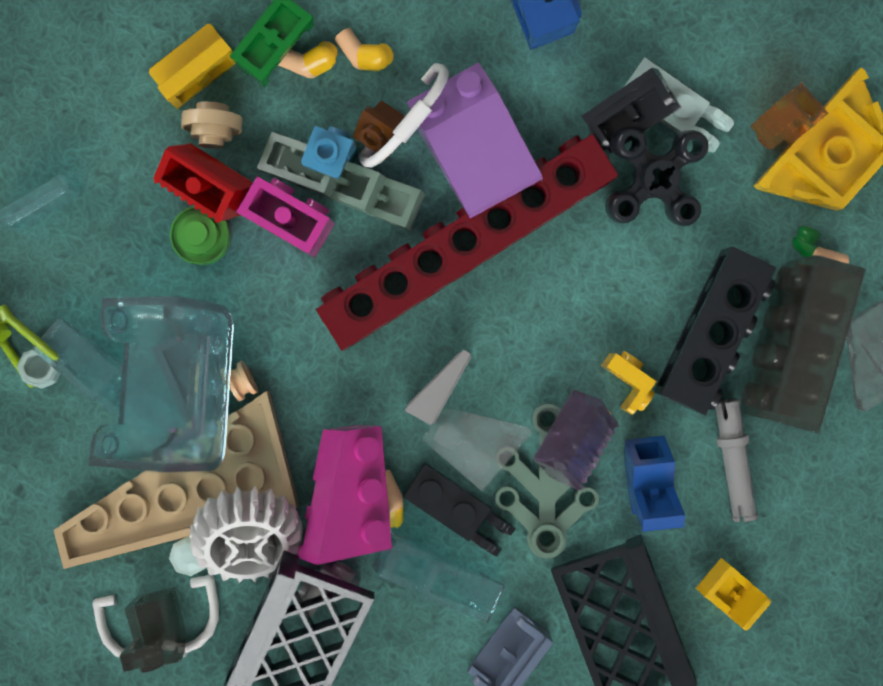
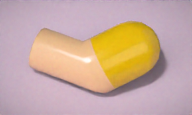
M351 28L344 29L335 37L336 43L353 67L358 70L380 71L390 65L394 59L393 50L389 45L385 43L379 45L361 44Z
M329 41L320 42L318 46L304 54L290 49L278 66L312 79L330 70L335 65L338 50Z
M386 470L391 530L393 527L398 529L404 522L403 496L391 470Z

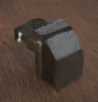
M175 587L136 596L125 608L133 640L119 656L123 671L126 672L140 668V672L144 673L156 670L164 665L180 662L185 651V626Z

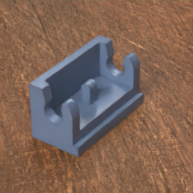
M514 606L467 669L468 673L474 677L472 683L475 686H522L552 646L551 635L548 630Z

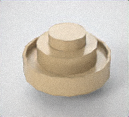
M198 102L196 103V109L184 110L181 113V128L191 132V137L199 140V146L204 148H223L224 142H229L232 140V136L242 133L243 118L238 114L229 112V106L223 103Z

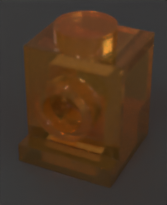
M801 82L751 124L750 127L756 132L759 142L764 147L772 150L783 140L790 146L823 119L828 112Z

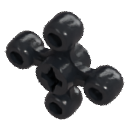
M631 126L618 129L612 136L611 149L617 157L625 159L633 165V183L627 189L616 191L607 198L605 203L607 216L617 223H630L638 216L640 206L644 201L649 198H659L666 206V216L672 223L679 226H690L695 223L700 217L701 205L694 196L682 192L678 185L681 168L688 163L700 161L707 154L709 145L706 136L696 130L682 131L674 138L669 152L656 156L648 151L646 137L641 130ZM630 136L632 146L626 150L624 143L626 138ZM692 140L693 148L688 152L687 145ZM654 169L661 170L657 175V178L659 180L658 184L652 183L655 179V176L652 173ZM625 201L626 209L619 213V204ZM685 204L687 210L686 213L683 216H681L680 209Z

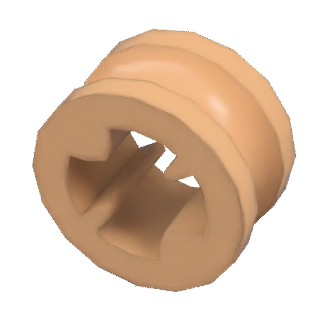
M243 361L237 363L236 369L232 370L228 367L223 370L225 380L239 402L245 399L246 393L253 395L258 393L257 384Z

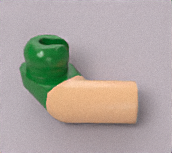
M801 226L798 229L797 236L793 237V248L814 267L838 273L844 272L849 264L848 255L816 245L820 238V232L811 227Z

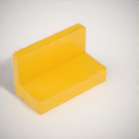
M206 24L149 69V74L158 84L157 88L166 100L176 109H179L235 65V62L230 57L233 51L211 24Z

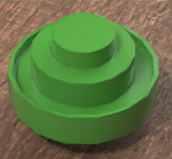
M192 206L184 209L176 216L171 224L169 237L172 248L180 258L191 264L205 266L216 263L225 256L231 245L232 233L227 220L215 223L214 217L208 218L207 213L202 214L201 209L195 210V207Z

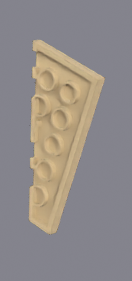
M270 390L264 392L255 400L235 411L212 428L149 467L143 473L129 480L100 501L54 529L63 569L190 536V527L193 525V519L198 508L204 507L207 498L218 499L221 490L233 494L237 487L244 492L251 491L256 486L260 493L272 489L275 497L285 495L287 502L298 508L299 501Z

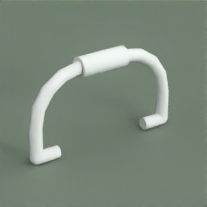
M434 63L421 78L429 86L438 75L431 90L422 101L418 100L392 132L394 136L374 155H372L374 151L367 147L358 155V161L364 167L372 168L385 160L402 141L404 143L407 142L431 113L430 107L439 97L448 80L449 71L445 65Z
M206 575L190 579L191 588L206 586L209 600V620L205 630L196 639L187 643L180 641L144 649L143 652H132L121 647L112 638L107 626L104 607L117 604L116 596L110 595L96 598L93 601L97 630L103 644L119 658L129 662H145L146 665L186 657L188 652L202 647L209 640L218 624L219 598L214 576Z

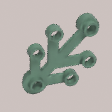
M542 403L533 410L531 415L532 425L539 432V478L520 460L515 448L502 446L495 454V461L498 467L509 471L539 501V518L519 501L517 490L510 485H504L497 489L495 501L499 508L509 511L528 530L527 543L530 550L540 558L550 559L558 556L565 549L567 543L566 531L586 511L595 509L599 503V495L595 489L590 486H581L574 493V501L555 518V502L586 471H591L598 466L599 455L592 447H580L574 454V460L555 478L556 434L562 430L565 416L558 406L552 403ZM545 411H550L554 415V422L550 426H544L540 423V416ZM504 451H511L515 455L512 464L503 465L500 462V455ZM586 451L592 452L594 456L593 462L588 466L582 465L579 460L580 455ZM504 491H511L515 496L514 501L509 505H504L500 502V495ZM585 491L593 493L594 498L589 505H582L579 501L580 495ZM550 531L554 534V539L550 544H542L539 541V536L542 532Z

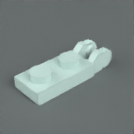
M644 57L626 85L650 68L659 69L682 107L660 122L677 134L685 130H696L703 133L708 140V151L715 152L720 144L717 138L703 128L695 126L700 117H703L713 124L715 128L723 132H729L734 125V120L720 109L709 106V101Z

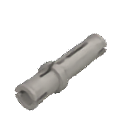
M733 398L730 402H728V399L720 400L715 407L720 435L716 438L717 447L722 448L732 511L731 517L735 522H741V517H744V522L758 519L759 516L756 510L746 447L750 440L749 434L744 433L740 399Z

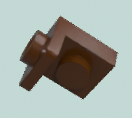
M381 100L373 109L368 106L362 111L353 137L377 153L394 136L392 132L405 116Z

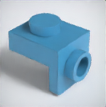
M314 126L301 164L311 170L339 179L346 162H353L357 147L354 141L350 139L351 135L341 129L329 126L328 130Z

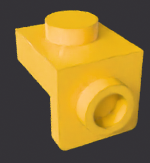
M625 351L621 355L609 353L601 366L633 388L620 408L632 415L637 409L640 412L643 411L655 394L651 389L657 381L640 370L644 364Z
M722 558L695 588L745 631L751 628L771 604V599Z

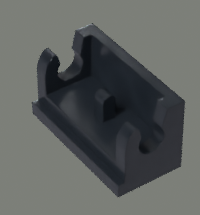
M650 68L581 117L587 123L600 146L604 150L608 149L610 153H613L611 139L618 129L631 126L638 128L644 133L682 107L659 69ZM630 136L626 138L624 145L632 141Z

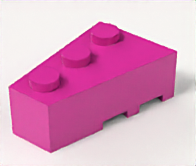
M353 425L324 429L313 480L316 481L311 506H307L305 519H308L304 541L303 545H299L297 553L299 559L320 565L392 549L381 426Z

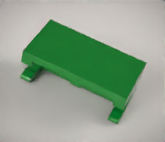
M274 0L230 57L240 70L248 76L250 74L265 88L270 82L268 77L302 34L305 31L309 32L313 28L314 18L292 0Z

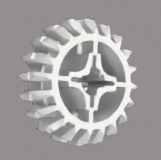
M256 486L251 491L244 492L237 487L233 494L221 490L218 499L207 498L204 507L198 508L193 519V525L190 527L192 556L196 557L198 567H206L209 575L220 573L223 581L229 578H236L238 583L243 579H252L256 583L258 577L261 576L271 579L284 550L297 555L299 545H302V521H300L295 505L289 504L285 495L275 497L272 489L260 493Z

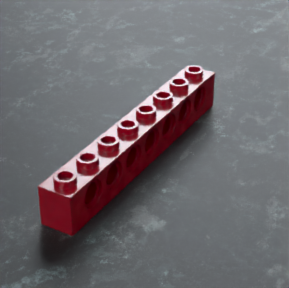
M591 134L583 140L577 135L558 148L561 154L547 162L545 157L535 161L542 174V180L524 190H537L543 199L541 206L537 208L526 206L522 201L521 195L524 191L522 190L472 218H469L465 209L461 208L456 212L459 219L448 226H445L443 222L432 226L422 234L425 240L411 248L409 243L404 244L388 255L391 262L380 269L372 265L354 277L357 283L343 291L342 287L339 286L322 296L320 299L323 305L315 310L341 351L349 349L614 181L619 175L594 135ZM560 168L571 169L576 176V183L572 186L562 185L557 180L556 170ZM493 210H501L507 214L509 225L502 230L494 229L489 225L487 215ZM458 232H470L475 237V247L466 252L458 250L452 241ZM427 252L438 254L442 259L441 268L435 273H425L419 267V260L423 254ZM394 273L403 274L408 280L407 289L400 295L389 294L385 287L387 278ZM362 294L369 295L373 301V309L369 315L358 317L352 310L353 300Z

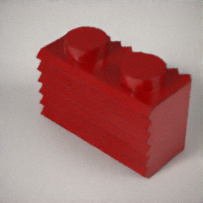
M186 143L185 145L168 146L153 177L155 184L160 183L161 188L167 187L168 192H174L175 197L180 196L182 201L187 200L188 205L194 204L195 210L201 209V213H207L208 218L214 217L215 223L241 216L237 213V210L253 182L192 143H189V145Z

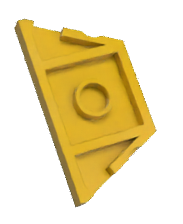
M862 67L854 71L753 185L757 190L838 211L845 208L883 165V112L879 102L873 103L865 84V80L869 77Z

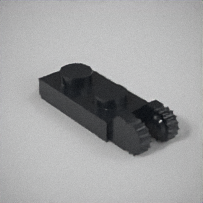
M427 463L423 465L403 495V498L467 541L472 540L479 547L496 557L502 548L495 540L477 531L481 523L486 519L498 531L510 536L516 529L511 523L491 510V506Z

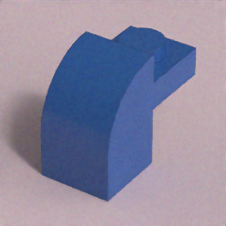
M665 436L625 440L624 461L629 502L633 515L637 514L642 531L684 527L685 513L674 488L675 460Z

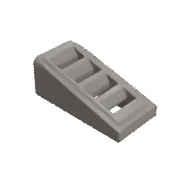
M465 350L459 352L407 404L405 411L429 425L435 424L472 357L470 356L471 353Z

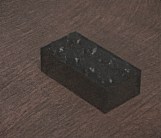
M813 255L788 261L786 266H782L779 269L774 285L775 289L779 290L775 305L769 306L764 317V327L768 328L764 344L760 343L757 346L753 356V366L757 367L753 383H747L742 395V404L746 406L744 414L817 434L820 433L866 271L865 268Z

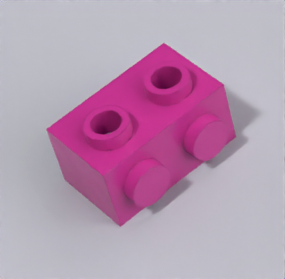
M257 176L237 213L316 258L335 225L327 217L330 210L308 198L306 203L294 198L292 195L295 190L276 178H273L271 183H268Z

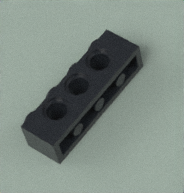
M733 246L721 250L654 389L655 394L705 416L708 410H713L717 406L722 396V389L719 387L725 374H730L739 361L740 353L737 350L743 337L747 338L756 326L758 318L754 314L760 302H764L774 288L775 280L772 277L777 267ZM732 286L736 287L741 293V302L736 308L730 305L727 299L728 290ZM715 322H718L724 329V337L718 344L714 343L709 335L710 328ZM701 358L707 365V373L702 379L697 380L692 374V365L697 359Z

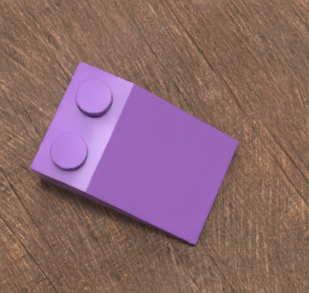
M478 62L449 78L441 94L430 107L431 113L417 130L469 218H472L542 180V174L498 91L480 63ZM431 89L407 101L409 110L413 108L419 99L422 101Z

